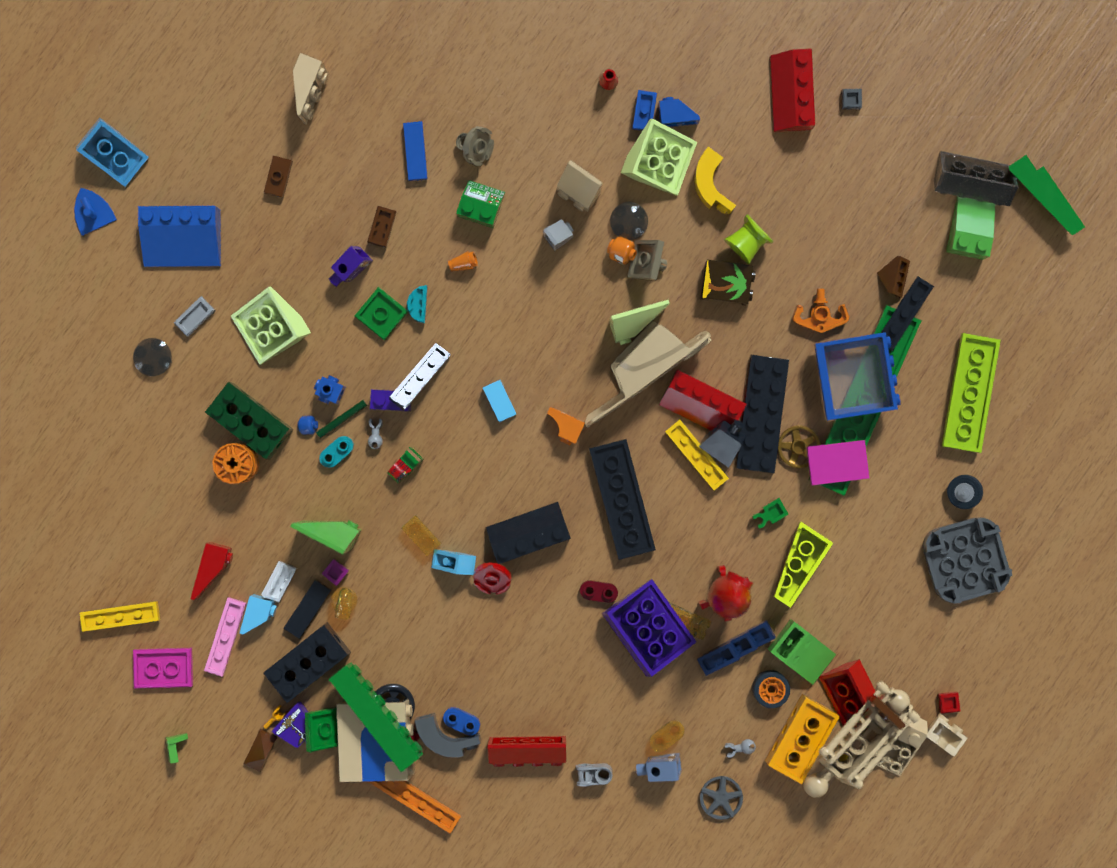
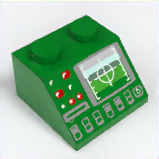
M469 180L456 212L457 217L494 229L505 192Z

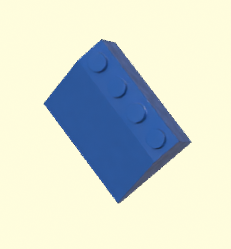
M138 206V228L144 267L221 266V209L217 206Z

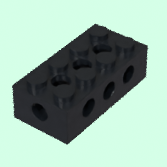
M327 622L263 672V674L285 702L288 703L344 659L351 651ZM319 646H323L326 649L325 655L319 652ZM304 658L311 661V666L304 664ZM289 670L295 672L296 678L289 676Z

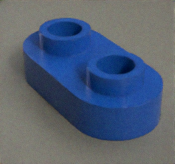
M450 707L444 713L443 720L447 726L466 735H474L479 731L480 721L476 716L456 707ZM450 715H455V716H456V720H455V721H451V720L449 719V716H450ZM472 723L474 728H467V724Z

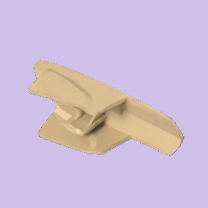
M652 321L611 364L620 393L588 414L585 421L587 428L639 394L682 362V360L689 359L711 342L709 332L703 331L684 344L669 330Z

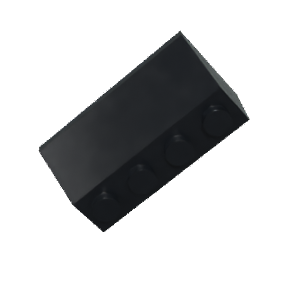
M558 502L486 527L497 564L571 539Z

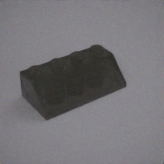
M943 151L939 153L934 177L935 191L941 194L976 199L979 202L985 201L999 206H1010L1018 189L1017 177L1008 169L1010 165Z

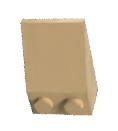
M570 160L558 182L556 190L559 191L557 194L564 200L570 199L574 202L573 205L577 209L588 212L601 194L602 182Z

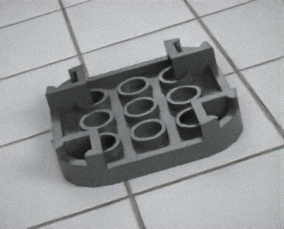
M983 517L970 518L935 528L925 536L923 542L924 556L933 588L942 600L956 604L1005 590L1012 576V569L1009 568L999 534L1001 530L991 520Z

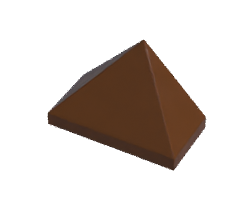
M896 256L877 272L888 293L902 298L910 260L902 256Z
M260 729L243 764L261 772L278 737Z

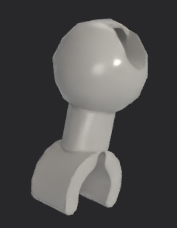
M369 419L372 435L368 438V445L372 449H378L383 444V439L379 435V429L382 427L383 421L379 419V424L375 429L372 424L373 420Z
M750 739L743 740L739 745L725 744V748L730 747L734 749L733 752L727 753L728 758L733 757L738 752L752 754L756 749L755 743Z

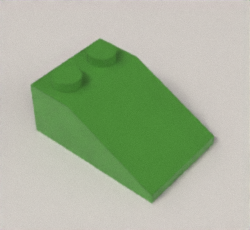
M957 196L946 249L947 253L981 260L990 257L994 239L995 203Z

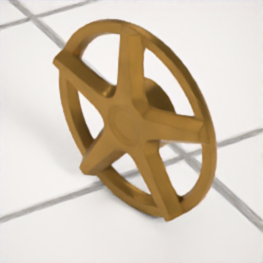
M802 425L792 426L786 429L779 438V456L790 467H808V463L796 465L795 462L799 455H803L808 459L806 447L814 441L819 446L821 445L820 440L812 429ZM798 429L807 430L813 436L802 440ZM793 430L794 441L782 442L784 436ZM781 448L792 450L790 461L786 460L783 456Z

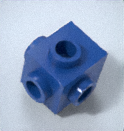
M330 375L328 378L322 377L321 380H317L314 386V390H316L315 395H318V400L329 404L331 401L339 404L346 386L339 384V379Z

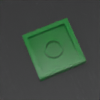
M378 287L355 314V317L385 341L408 313V310Z
M337 707L305 713L306 752L338 747Z

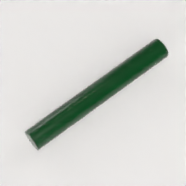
M364 400L360 401L316 432L317 435L322 438L368 405Z

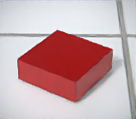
M957 691L938 694L941 714L961 712Z

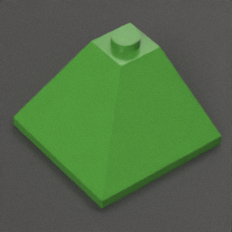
M302 520L294 522L290 526L341 554L352 550L362 531L358 528V524L350 520L348 522Z

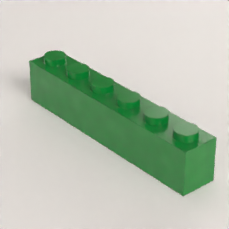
M350 662L328 680L402 773L423 755L422 748L418 742L411 739L408 729L400 725L397 721V715L392 710L389 711L385 706V700L374 692L372 683L363 678L360 668Z

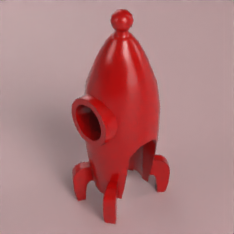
M721 565L717 566L720 577L711 585L708 592V600L699 601V605L702 610L711 606L712 610L720 617H723L724 621H732V619L744 615L751 604L750 590L753 582L749 581L748 577H741L731 571H728L726 575V567Z

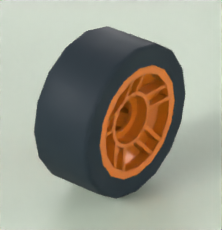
M766 670L755 677L752 684V692L755 699L762 706L777 708L788 700L790 686L788 680L781 673L775 670ZM773 686L775 691L768 692V687Z

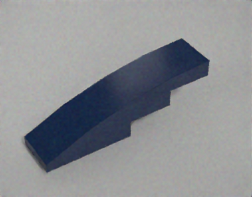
M766 620L698 657L697 661L707 676L738 661L740 657L757 650L758 647L774 640L776 636Z

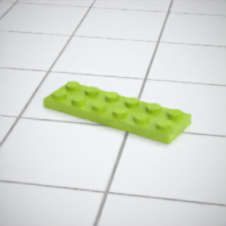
M966 333L961 334L942 447L976 453L982 452L1000 339Z

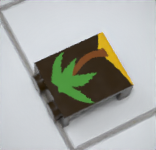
M707 260L705 262L701 300H721L742 303V305L746 306L749 301H752L753 290H750L751 282H754L756 271H753V265Z

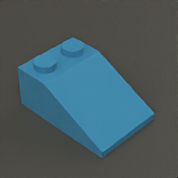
M101 118L96 121L76 146V150L124 187L149 158Z

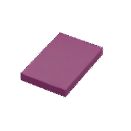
M865 440L806 447L811 485L869 479Z
M192 648L134 649V689L192 687Z

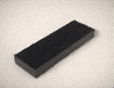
M314 580L283 629L300 639L330 594L331 589Z

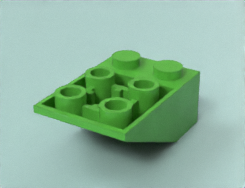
M792 619L788 621L767 648L812 685L836 656L833 651Z

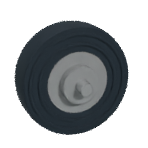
M959 475L948 485V499L957 508L971 509L982 500L983 487L975 477Z

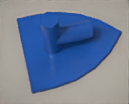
M80 188L74 210L75 220L82 236L117 220L111 207L101 196L90 190Z

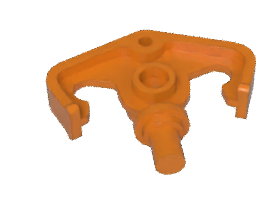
M817 289V298L814 301L817 305L813 307L810 318L804 320L800 318L803 306L799 304L796 306L792 317L795 324L818 333H823L843 325L849 320L845 304L838 307V312L841 313L840 319L830 316V310L825 305V303H828L825 298V289Z

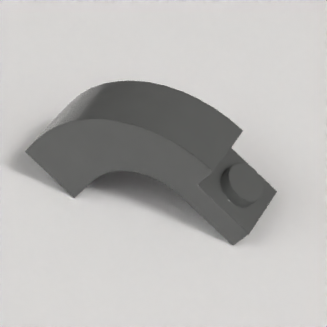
M435 713L416 717L415 719L416 728L421 740L430 750L439 755L453 758L463 757L465 753L464 748L472 750L481 744L480 733L461 738H451L445 735L438 726Z

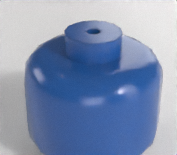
M302 416L298 420V430L303 435L314 434L316 428H318V421H315L314 416Z

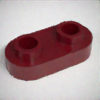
M587 580L580 586V594L586 600L610 603L615 601L618 596V590L612 583ZM588 587L593 588L591 594L586 593ZM611 590L612 595L609 597L606 596L605 591Z

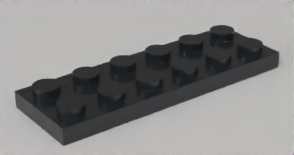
M750 355L744 401L747 405L743 411L742 423L744 428L741 431L745 438L738 450L737 469L775 473L789 367L788 359Z
M627 439L589 448L618 560L655 551Z

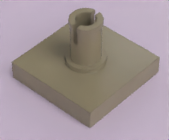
M635 240L634 244L637 254L635 259L630 262L628 278L657 280L658 270L664 271L667 266L661 265H667V261L661 259L664 242L660 240Z

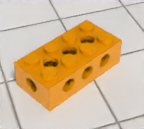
M802 694L766 757L765 762L773 769L803 784L819 755V749L824 746L840 716ZM815 718L814 724L809 726L808 721ZM806 735L803 742H798L800 736ZM796 752L795 758L789 759V755Z

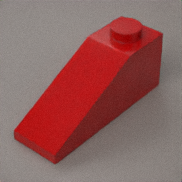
M213 542L205 544L190 599H198L227 565L231 564L233 559L231 547Z

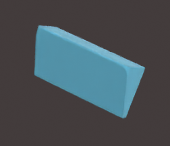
M501 380L483 387L499 422L516 415Z

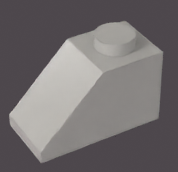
M561 219L545 228L543 236L554 251H556L573 238L572 232L574 230L568 222L564 223Z

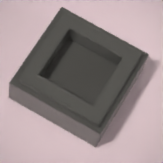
M842 89V110L861 109L862 89Z

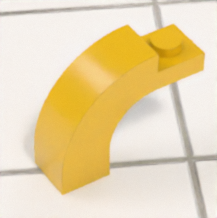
M707 147L695 169L694 183L696 192L707 208L710 209L713 204H716V208L720 212L730 214L736 205L720 194L713 183L714 171L723 160V157L710 147Z

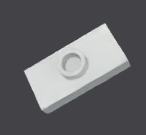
M278 561L261 595L264 598L279 602L297 568Z

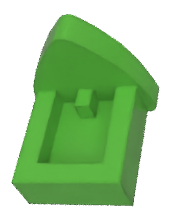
M187 733L165 737L168 758L171 764L179 762L176 743L188 739Z

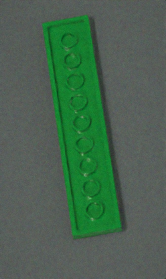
M888 305L884 307L873 334H878L882 331L895 308ZM915 317L893 351H889V356L892 355L894 359V367H891L892 375H896V378L922 321ZM876 345L867 346L840 409L880 403L886 400L879 351ZM881 412L835 419L824 445L865 440V445L867 446ZM851 481L818 485L845 496Z

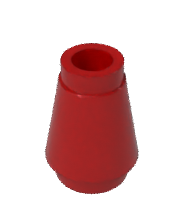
M608 69L601 74L599 83L602 88L612 90L618 84V77L612 69Z

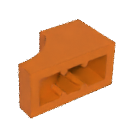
M550 407L547 414L558 424L560 441L567 445H571V443L576 444L585 422Z

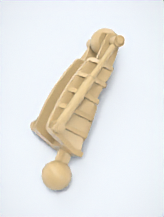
M883 681L877 682L875 687L877 691L874 695L878 697L880 694H883L879 699L897 714L901 720L907 715L908 719L904 722L906 726L900 730L890 720L885 722L877 714L879 710L868 700L858 713H855L830 743L826 747L819 749L821 757L818 761L825 768L820 773H811L804 780V790L811 797L825 795L829 786L828 781L833 776L840 782L854 786L856 789H860L863 786L862 781L891 749V745L911 722L917 723L920 719V716L912 710L913 706L910 704V698L906 692L898 689L895 690L893 687L889 688ZM873 730L877 733V736L870 742L866 736ZM893 732H895V734H894V735L890 738V740L888 741L889 736H890ZM855 740H860L862 742V744L859 747L852 746V743ZM842 754L848 755L845 761H840L838 758Z

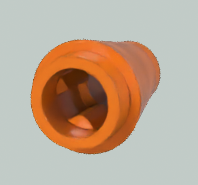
M467 251L448 261L451 272L471 270L478 266L474 251Z

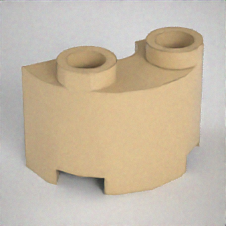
M939 713L928 728L927 738L952 756H955L967 740V737L961 734L964 730L955 724L950 726L948 724L949 719Z

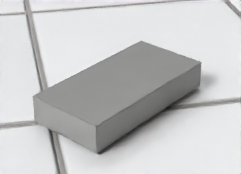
M201 296L174 324L189 337L216 310Z

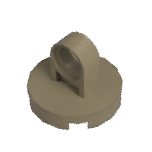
M476 126L468 134L461 133L457 137L456 146L458 149L463 150V156L468 163L481 166L484 160L490 158L493 152L494 140L491 139L490 134L492 132L489 129Z

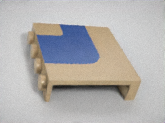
M409 699L404 702L386 703L385 706L389 711L392 710L397 715V721L400 725L408 729L410 737L413 736V725L410 724L412 705H409ZM341 701L337 704L340 782L408 781L415 773L414 763L401 773L346 701Z

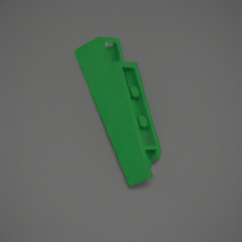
M1025 155L1008 167L1017 179L1071 235H1075L1085 228L1044 166L1036 170L1030 159Z

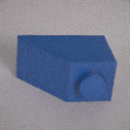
M666 97L659 101L660 123L667 127L699 124L700 116L679 99Z

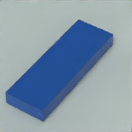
M423 122L403 123L408 180H427Z

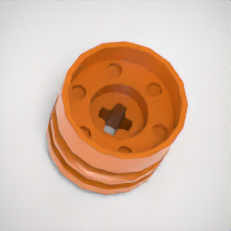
M242 443L226 444L220 447L212 461L216 476L229 484L248 482L258 473L260 466L257 453L248 445ZM235 460V462H238V466L231 465V461Z

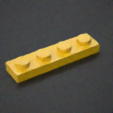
M680 419L665 431L713 491L729 479L712 457L699 447L700 443Z
M158 601L79 613L82 632L160 620Z

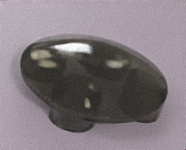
M625 202L613 210L610 217V225L616 236L634 240L641 237L646 231L648 216L644 208L639 204Z
M148 338L136 346L133 361L136 368L144 375L158 376L172 365V354L164 341L157 338Z

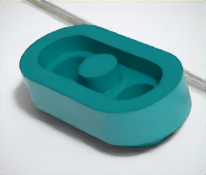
M347 436L338 437L321 452L319 457L321 464L327 468L335 467L353 451V440ZM342 442H345L347 444V447L345 449H342L340 447V444ZM328 454L332 456V460L330 462L326 460V456Z

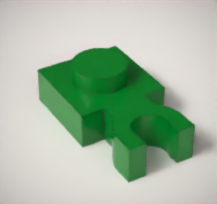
M777 498L762 507L763 513H756L752 515V518H762V522L757 525L760 529L766 525L767 521L774 524L789 514L780 498Z

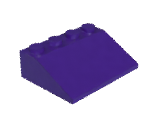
M652 579L602 613L610 627L647 677L655 675L696 643L694 637Z

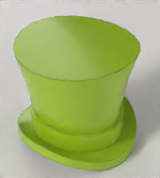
M748 214L744 217L743 227L724 239L727 245L747 264L751 263L754 255L762 245L774 242Z

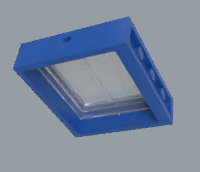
M886 332L814 345L826 421L898 409L897 405H900L899 394L895 393L894 386H897L896 375H892L891 367H894V359L892 355L889 356L888 348H891V340L889 336L886 337Z

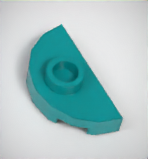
M427 285L419 286L413 290L407 300V308L411 317L417 322L424 324L426 321Z

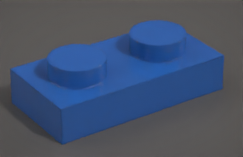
M638 90L632 129L643 131L648 121L654 118L656 92Z

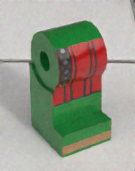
M409 447L402 457L389 469L387 474L399 484L424 459L412 447Z

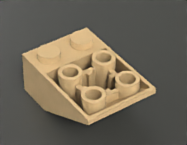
M300 53L293 69L297 115L304 124H307L308 120H311L314 115L313 107L315 102L318 103L321 98L322 92L320 90L322 85L327 83L329 74H327L328 71L322 61Z
M906 715V717L902 720L903 722H905V721L908 719V718H907V715ZM920 718L917 723L911 722L891 745V749L877 766L901 776L928 736L927 721ZM893 732V733L889 736L888 741H889L890 738L895 734V732Z

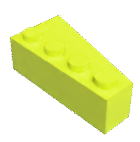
M799 522L773 597L791 608L833 545V542L804 523Z

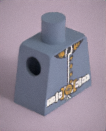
M680 753L648 757L646 763L636 764L637 776L647 775L649 782L679 781L682 773Z

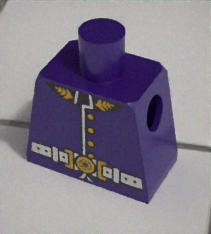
M350 246L331 266L335 273L328 279L336 287L342 281L350 282L373 260L361 247Z
M299 701L272 732L298 748L304 741L306 742L305 713L308 710Z

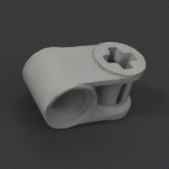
M584 763L575 766L576 770H578L577 786L605 785L612 780V768L606 763ZM606 770L609 772V776L602 778L599 772Z

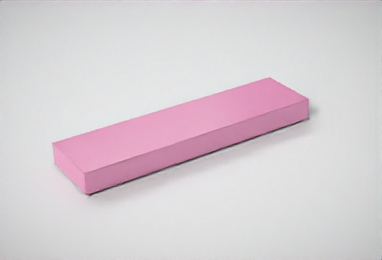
M230 597L227 598L204 669L205 672L221 677L224 676L247 605L246 602Z

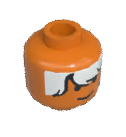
M617 237L610 241L607 253H609L611 260L625 265L630 260L633 261L635 259L637 250H635L633 241Z

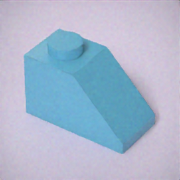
M434 549L431 568L454 574L474 575L476 556Z
M251 595L248 600L240 634H245L271 619V616L274 617L277 609L275 601L259 595Z

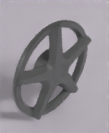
M717 776L708 780L702 787L700 803L703 810L710 817L719 820L734 817L740 810L743 803V793L738 783L726 776ZM720 780L719 790L713 791L706 788L711 782ZM726 780L733 783L738 791L726 792ZM703 794L714 799L708 809L704 804ZM739 797L738 806L732 811L729 800ZM719 806H722L728 815L719 816L713 814V812Z

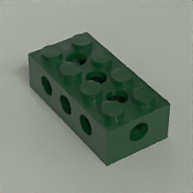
M228 382L205 411L207 415L265 459H271L293 431V428L232 382ZM234 404H236L237 406V412L235 414L231 412V407ZM248 416H251L253 419L250 426L246 423ZM264 427L268 430V435L265 438L261 435Z

